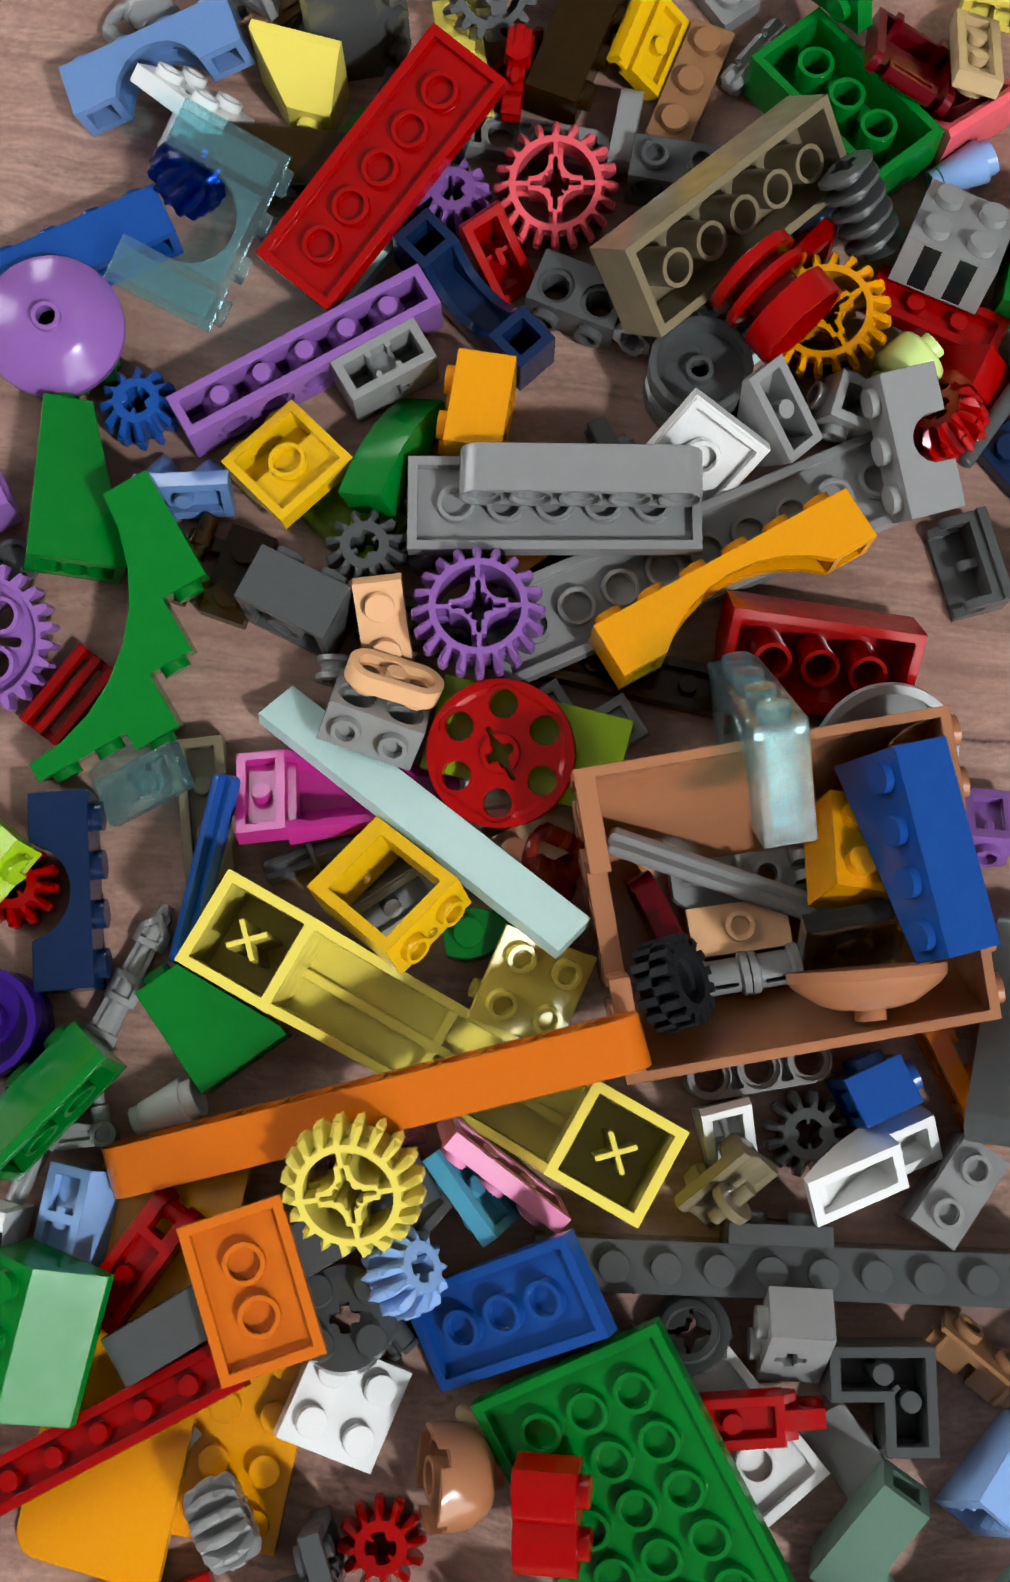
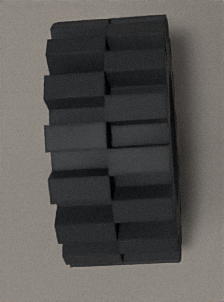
M678 932L639 944L636 947L637 952H634L632 955V960L636 965L631 966V975L637 979V982L632 984L634 993L639 992L641 997L637 1001L640 1010H647L645 1019L649 1024L655 1023L654 1029L659 1033L671 1034L708 1023L709 1019H712L714 1014L711 1008L715 1007L716 999L710 993L715 992V986L708 979V975L712 974L710 966H704L703 960L705 955L703 951H696L697 942L693 938L688 939V934L686 933L679 934Z

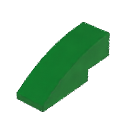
M400 399L373 425L354 455L338 490L339 495L352 511L355 510L361 514H369L374 509L382 516H396L404 491L408 485V456H429L436 436L439 410H445L446 408L443 400Z

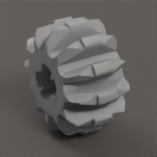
M225 1471L216 1476L211 1475L199 1481L195 1487L187 1491L183 1498L184 1517L190 1529L189 1534L195 1542L196 1550L200 1552L204 1565L209 1567L210 1571L218 1576L229 1570L233 1572L246 1565L248 1560L259 1554L262 1543L259 1534L260 1528L256 1523L254 1511L250 1507L247 1495L244 1494L240 1482L232 1474Z

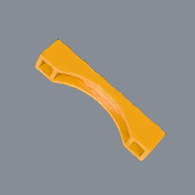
M847 488L831 496L827 491L814 496L803 505L802 509L804 511L791 518L787 514L777 516L761 529L762 534L749 541L745 536L739 537L727 544L720 551L721 556L707 564L704 559L697 560L685 567L679 573L680 578L666 586L662 582H657L644 589L637 596L638 601L622 609L620 605H615L598 615L594 620L596 624L593 625L589 642L617 688L620 690L660 668L670 644L683 622L703 602L722 589L747 578L770 573L804 572L826 576L864 555L877 538V534Z

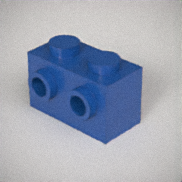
M881 1049L872 1052L867 1050L842 1062L846 1069L845 1071L824 1080L837 1104L841 1116L847 1119L848 1124L846 1126L868 1129L924 1102L918 1091L923 1088V1082L912 1061L909 1059L904 1061L901 1054L883 1055Z

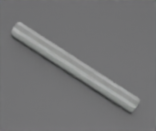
M619 827L611 829L606 842L609 855L830 930H839L844 923L846 912L809 907L807 892Z

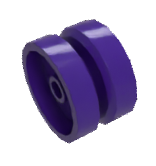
M0 969V1079L8 1078L22 1064L26 1062L32 1064L45 1051L43 1043L54 1031L55 1021L52 1003L46 994L33 992V980L24 974Z

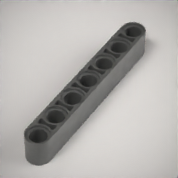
M419 1153L413 1164L425 1166ZM426 1167V1174L421 1184L426 1186L427 1192L423 1203L419 1204L421 1209L442 1196L440 1189ZM393 1193L382 1194L380 1200H374L370 1207L371 1214L389 1207L393 1203ZM304 1221L293 1222L291 1226L307 1279L342 1258L339 1245L331 1243L329 1248L321 1252L320 1241L322 1238L314 1234L303 1239V1229L306 1223ZM352 1247V1249H351L350 1252L354 1251V1250L357 1249V1248H356V1247ZM192 1284L100 1340L126 1388L207 1340Z

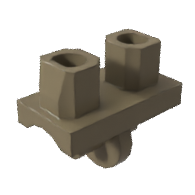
M737 1133L729 1134L719 1143L721 1158L712 1166L704 1162L695 1163L683 1173L685 1188L674 1196L677 1209L694 1214L710 1229L719 1225L726 1218L736 1225H744L752 1216L747 1201L779 1175L775 1163L759 1154L750 1141Z

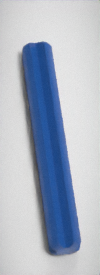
M216 773L212 778L169 955L171 963L183 967L185 966L174 959L215 891L241 784L240 778L234 775Z

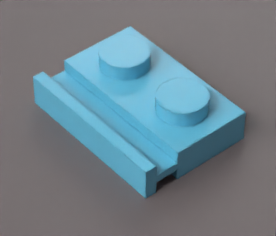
M440 1148L422 1161L438 1188L445 1193L461 1216L465 1227L474 1234L482 1247L497 1239L520 1218L521 1214L516 1209L517 1204L506 1195L501 1199L492 1195L480 1183L478 1179L480 1175L468 1166L463 1170L455 1167L445 1158Z

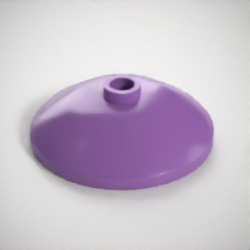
M45 255L21 261L10 267L0 276V374L10 384L25 393L43 398L44 393L55 395L59 392L72 393L78 396L95 388L109 376L118 363L123 351L126 324L123 309L116 293L100 273L87 264L73 258ZM46 311L54 312L55 318L52 323L47 325L39 323L42 313Z

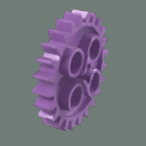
M1 564L0 616L5 608L11 606L14 618L10 626L5 629L0 624V638H20L22 643L19 647L0 645V656L6 654L9 659L8 670L0 677V707L2 705L5 710L15 712L18 710L16 696L23 700L33 701L34 695L29 686L31 684L40 686L47 684L45 678L40 674L41 669H56L57 665L47 659L46 656L49 651L61 649V645L48 641V635L60 630V625L46 622L45 620L55 610L52 605L46 603L38 604L45 591L35 586L28 589L31 581L29 576L19 573L14 577V568Z

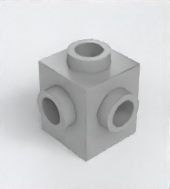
M842 369L816 381L811 386L805 401L823 436V440L841 444L846 442V440L872 432L870 421L864 416L860 405L861 382L867 380L861 374Z

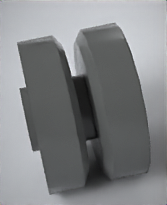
M699 315L687 317L665 336L655 339L650 352L642 394L645 409L657 427L660 428L695 388H698L737 418L742 382L753 373L754 369L751 349L743 341L744 337L739 330L730 327L722 319Z

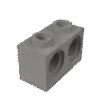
M340 668L316 738L410 771L424 738L431 709L416 711L408 709L402 704L376 696L361 695L346 681L344 677L345 669Z

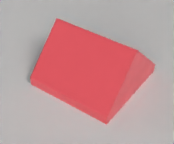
M1004 78V84L996 100L985 96L979 99L969 98L961 94L955 87V100L943 117L933 113V107L930 105L927 108L920 105L945 130L934 159L929 166L931 169L972 139H975L977 142L985 138L989 139L1008 127L1010 123V79Z

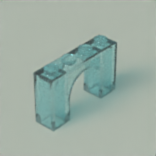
M185 97L165 141V147L210 171L223 182L232 197L235 208V226L232 236L225 248L213 258L202 262L186 263L167 257L123 233L103 278L209 333L212 325L219 328L223 326L233 304L225 299L233 282L242 285L253 262V259L245 255L253 239L260 242L263 241L274 216L266 212L274 195L281 199L284 197L295 172L287 168L292 158L291 156Z
M737 651L723 655L721 661L708 662L716 745L741 741L747 771L752 829L764 849L818 840L808 717L757 655H752L750 652Z

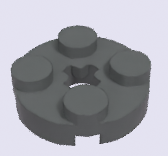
M350 1264L335 1265L307 1279L328 1348L327 1354L309 1359L308 1361L327 1374L351 1376L367 1371L385 1354L387 1348L391 1346L395 1339L397 1319L395 1316H381L379 1303L368 1302L371 1290L369 1284L361 1281L367 1274V1269L361 1266ZM349 1306L351 1313L360 1314V1321L352 1323L350 1332L346 1334L340 1333L337 1324H330L331 1315L338 1314L339 1307Z

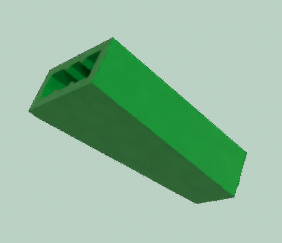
M72 393L43 394L23 571L121 584L126 569V559L118 527L103 497V493L112 488L93 401L82 400Z

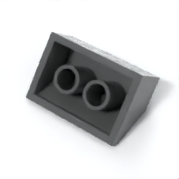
M299 0L305 32L342 41L348 82L383 77L387 66L392 67L395 63L400 64L410 51L412 41L410 38L407 0Z

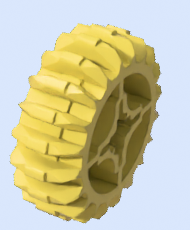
M344 1111L336 1114L332 1123L323 1117L316 1121L312 1130H304L296 1140L297 1145L292 1146L285 1157L287 1166H285L281 1173L280 1183L287 1187L282 1193L281 1203L294 1206L289 1214L290 1222L304 1221L306 1223L303 1229V1239L314 1234L322 1238L320 1241L321 1252L329 1248L331 1243L339 1245L342 1258L350 1254L352 1247H356L363 1258L371 1254L374 1245L384 1253L391 1247L394 1239L401 1241L407 1236L410 1225L416 1223L422 1210L419 1204L423 1203L427 1192L426 1186L421 1184L426 1174L425 1166L413 1164L418 1156L417 1147H401L405 1139L404 1130L395 1132L392 1136L385 1132L387 1128L386 1118L380 1119L374 1127L368 1125L365 1111L357 1115L354 1123L350 1122ZM335 1154L337 1161L333 1169H329L325 1175L316 1176V1162L328 1155ZM393 1193V1203L389 1207L371 1214L370 1207L374 1200H380L382 1194Z

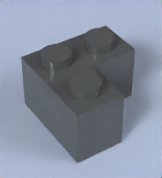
M920 1337L837 1338L835 1347L819 1381L820 1392L831 1403H872L873 1443L887 1459H940L936 1347Z

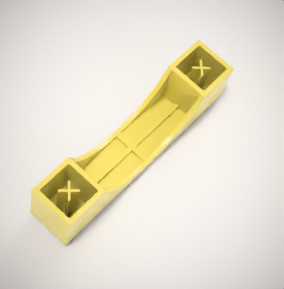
M231 869L227 870L174 959L261 1011L313 1037L377 1074L520 1038L510 1032L467 1018L470 1010L406 972L400 975L379 956ZM603 1082L458 1116L479 1134L517 1156L542 1174L637 1229L690 1133Z

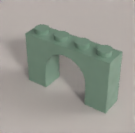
M884 1457L810 1547L809 1578L813 1582H895L890 1573L893 1563L930 1519L928 1489ZM1010 1564L995 1582H1010Z

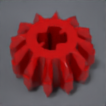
M955 381L946 389L940 387L945 409L922 417L915 426L913 433L914 445L919 454L927 460L940 462L948 458H956L957 463L960 455L964 452L974 453L973 445L975 442L987 438L985 428L991 421L983 400L970 386L962 387Z
M41 850L38 851L42 855L25 874L27 877L24 879L26 881L24 892L19 890L16 891L17 894L10 892L0 903V923L7 919L9 928L20 929L24 919L34 926L40 924L39 908L51 913L56 910L55 904L48 901L47 898L49 894L57 895L63 891L61 885L49 882L56 877L59 869L54 864L45 865L47 854Z
M382 1492L375 1494L374 1510L362 1499L358 1500L354 1506L357 1518L345 1516L340 1526L348 1536L339 1539L337 1551L351 1555L344 1564V1571L349 1574L361 1568L363 1572L360 1582H371L372 1576L379 1577V1582H391V1574L400 1582H409L411 1577L409 1566L420 1567L424 1561V1554L416 1547H420L427 1542V1532L422 1529H414L420 1521L419 1510H412L403 1516L401 1512L403 1511L405 1498L397 1496L393 1507H386V1498ZM376 1532H385L386 1541L391 1542L389 1550H380L379 1542L374 1541Z

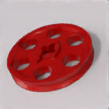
M487 679L475 682L461 689L439 710L433 720L427 738V769L433 787L439 797L450 809L465 820L491 828L516 827L542 817L564 796L570 785L571 771L575 769L576 742L573 729L564 711L545 692L533 685L515 679ZM507 689L512 691L517 697V710L508 718H499L491 710V699L496 692ZM458 712L467 713L474 723L472 734L462 741L453 739L447 731L449 718ZM545 716L555 719L560 729L556 741L546 746L538 744L532 736L534 722ZM489 727L495 739L499 740L502 745L511 744L513 746L514 752L508 755V760L510 762L509 767L515 776L514 780H512L508 769L501 762L491 763L489 755L495 751L493 746L494 740L488 732ZM456 761L466 764L471 773L470 782L461 790L451 789L444 779V772L447 766ZM540 766L550 768L556 776V786L547 795L534 793L529 785L531 772ZM498 788L508 792L512 799L511 810L507 815L500 818L493 817L485 808L486 796L490 791Z

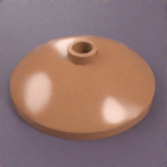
M947 961L903 962L804 970L785 974L786 984L797 994L824 1008L837 1011H854L855 1022L887 1020L886 1009L900 1007L920 999L943 980L948 973Z

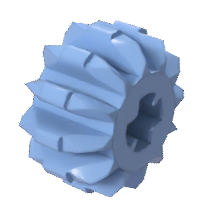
M411 1225L407 1236L401 1241L394 1239L391 1247L384 1253L374 1245L370 1255L360 1258L362 1264L367 1269V1274L361 1281L369 1284L371 1290L368 1302L379 1303L381 1316H395L397 1321L403 1319L407 1321L420 1317L421 1314L432 1311L435 1306L441 1304L440 1294L448 1288L447 1282L442 1277V1271L448 1266L440 1262L438 1257L440 1245L430 1244L427 1230L415 1231Z

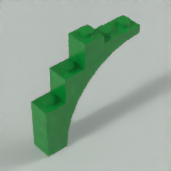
M147 470L103 493V497L119 530L128 569L129 608L120 653L107 685L86 717L61 743L29 764L39 782L49 781L54 778L57 785L73 778L84 771L80 765L84 760L97 754L101 761L124 749L126 745L122 739L127 736L135 750H143L149 747L152 753H156L174 743L178 739L175 731L185 726L156 676L163 673L167 679L192 665L188 658L198 653L169 602L175 598L179 604L191 600L205 590L202 583L211 578L154 478Z

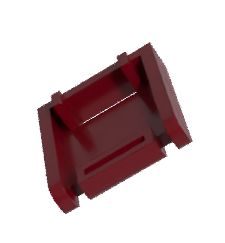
M880 7L872 18V25L866 31L863 69L870 74H873L874 71L877 72L880 80L925 108L930 105L933 107V113L943 117L955 100V87L951 85V58L948 42L942 39L940 43H937L905 23V15L901 12L894 16Z

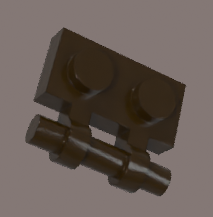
M202 513L197 528H191L187 538L202 564L207 553L219 558L211 579L202 583L205 590L200 594L203 598L198 611L206 617L246 630L249 621L234 594L261 545L264 544L277 551L279 546L277 538L234 523L231 525L226 540L214 536L220 520L211 514ZM176 598L170 601L181 607H186L187 602L179 604Z

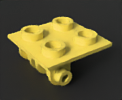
M506 924L482 980L474 978L470 983L468 996L474 998L467 1018L521 1037L566 1027L571 1021L597 957L568 947L557 959H554L516 927Z

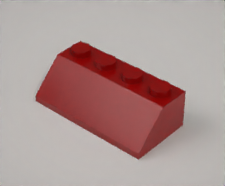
M726 590L715 638L713 699L715 701L827 716L838 702L860 688L884 682H900L915 686L928 635L914 617Z

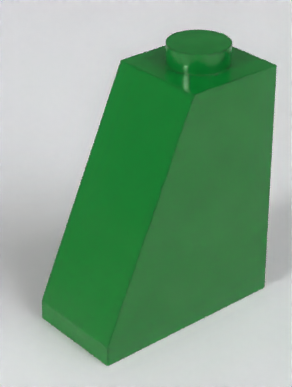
M166 963L151 971L143 978L146 986L135 993L201 1094L212 1093L292 1037L287 1027L187 967L178 964L171 968Z

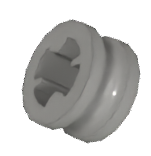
M333 653L318 655L316 657V664L321 666V671L315 674V682L334 687L340 668L345 669L350 655Z

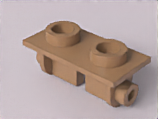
M943 1306L941 1328L939 1329L934 1324L931 1325L924 1332L922 1339L936 1347V1360L954 1375L967 1363L971 1364L973 1368L964 1376V1383L992 1407L999 1405L1003 1410L1010 1407V1350L1004 1347L999 1350L985 1338L983 1330L968 1315L964 1313L957 1315L948 1306Z

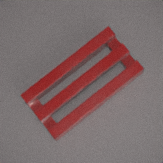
M79 643L20 715L19 719L54 746L58 745L89 713L107 685L113 668ZM87 661L88 663L85 665V667L80 671L76 678L71 682V684L67 687V689L62 693V695L58 698V700L54 703V705L49 709V711L39 722V717L44 713V711L53 702V700L66 686L70 679L75 675L79 668L84 664V662ZM97 670L103 673L55 733L52 732L50 728L67 707L73 703Z

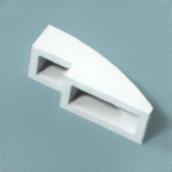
M919 1104L868 1129L857 1128L831 1148L803 1178L813 1223L819 1228L909 1188L907 1174L943 1159L934 1115Z

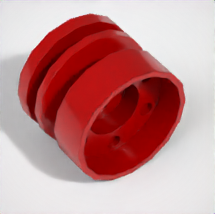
M783 228L774 231L762 239L733 264L726 276L716 287L709 303L719 314L728 312L725 322L732 328H736L752 318L754 319L743 341L763 363L776 354L782 353L784 356L802 341L830 312L842 293L839 286L819 266L797 276L808 253L800 246L791 249L795 239Z

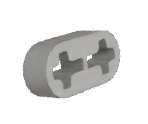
M623 87L621 89L607 163L615 164L616 173L628 175L633 143L635 133L638 132L645 91Z

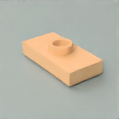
M747 901L686 909L684 911L688 939L693 938L697 942L696 951L702 950L705 959L736 955L738 951L744 950L760 952L785 948L786 943L793 942L788 915Z

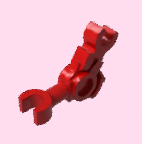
M514 23L515 26H511L508 30L504 67L507 69L506 80L509 89L502 98L501 121L520 125L526 72H529L532 67L534 51H538L541 46L544 28L536 26L532 30L526 27V24Z

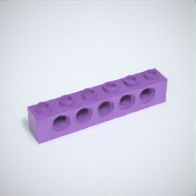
M417 263L167 396L166 399L195 453L200 458L263 424L271 412L281 409L291 399L299 405L334 386L335 381L330 361L414 317L425 337L443 328L441 301Z

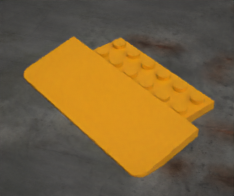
M104 1160L101 1169H106ZM253 1167L173 1186L172 1188L180 1194L179 1201L188 1209L195 1207L208 1218L245 1205ZM156 1191L118 1200L106 1257ZM165 1216L156 1225L164 1235L173 1226ZM182 1249L128 1322L192 1284ZM338 1260L326 1268L337 1265ZM102 1328L100 1329L79 1413L126 1388L100 1341L108 1335ZM208 1339L155 1372L208 1345ZM303 1362L251 1379V1385L22 1505L16 1529L19 1546L31 1558L109 1582H161L171 1535L193 1539L189 1534L190 1529L184 1517V1495L195 1487L199 1481L211 1475L216 1476L227 1471L240 1482L244 1494L247 1495L250 1507L254 1511V1517L260 1528L259 1534L262 1539L259 1554L274 1557L277 1551L299 1446L276 1438L273 1430ZM40 1426L39 1434L45 1432L46 1430L52 1427ZM195 1426L202 1435L189 1450Z

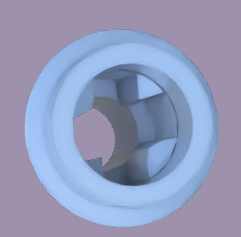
M985 138L979 142L972 139L934 166L933 169L925 173L926 182L929 187L933 178L946 184L956 185L962 190L988 184L991 177L999 173V161L988 139Z

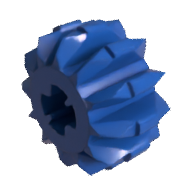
M136 366L133 377L129 379L124 374L117 372L116 378L119 385L117 387L104 385L103 392L108 400L99 403L101 414L107 418L104 421V426L108 433L113 436L118 435L119 442L126 447H129L136 441L139 449L145 452L149 446V440L154 438L158 444L164 446L166 440L163 432H178V424L174 419L175 415L166 399L167 396L176 392L174 385L170 382L164 383L161 373L156 370L146 377L143 369ZM145 405L146 409L137 413L136 409Z

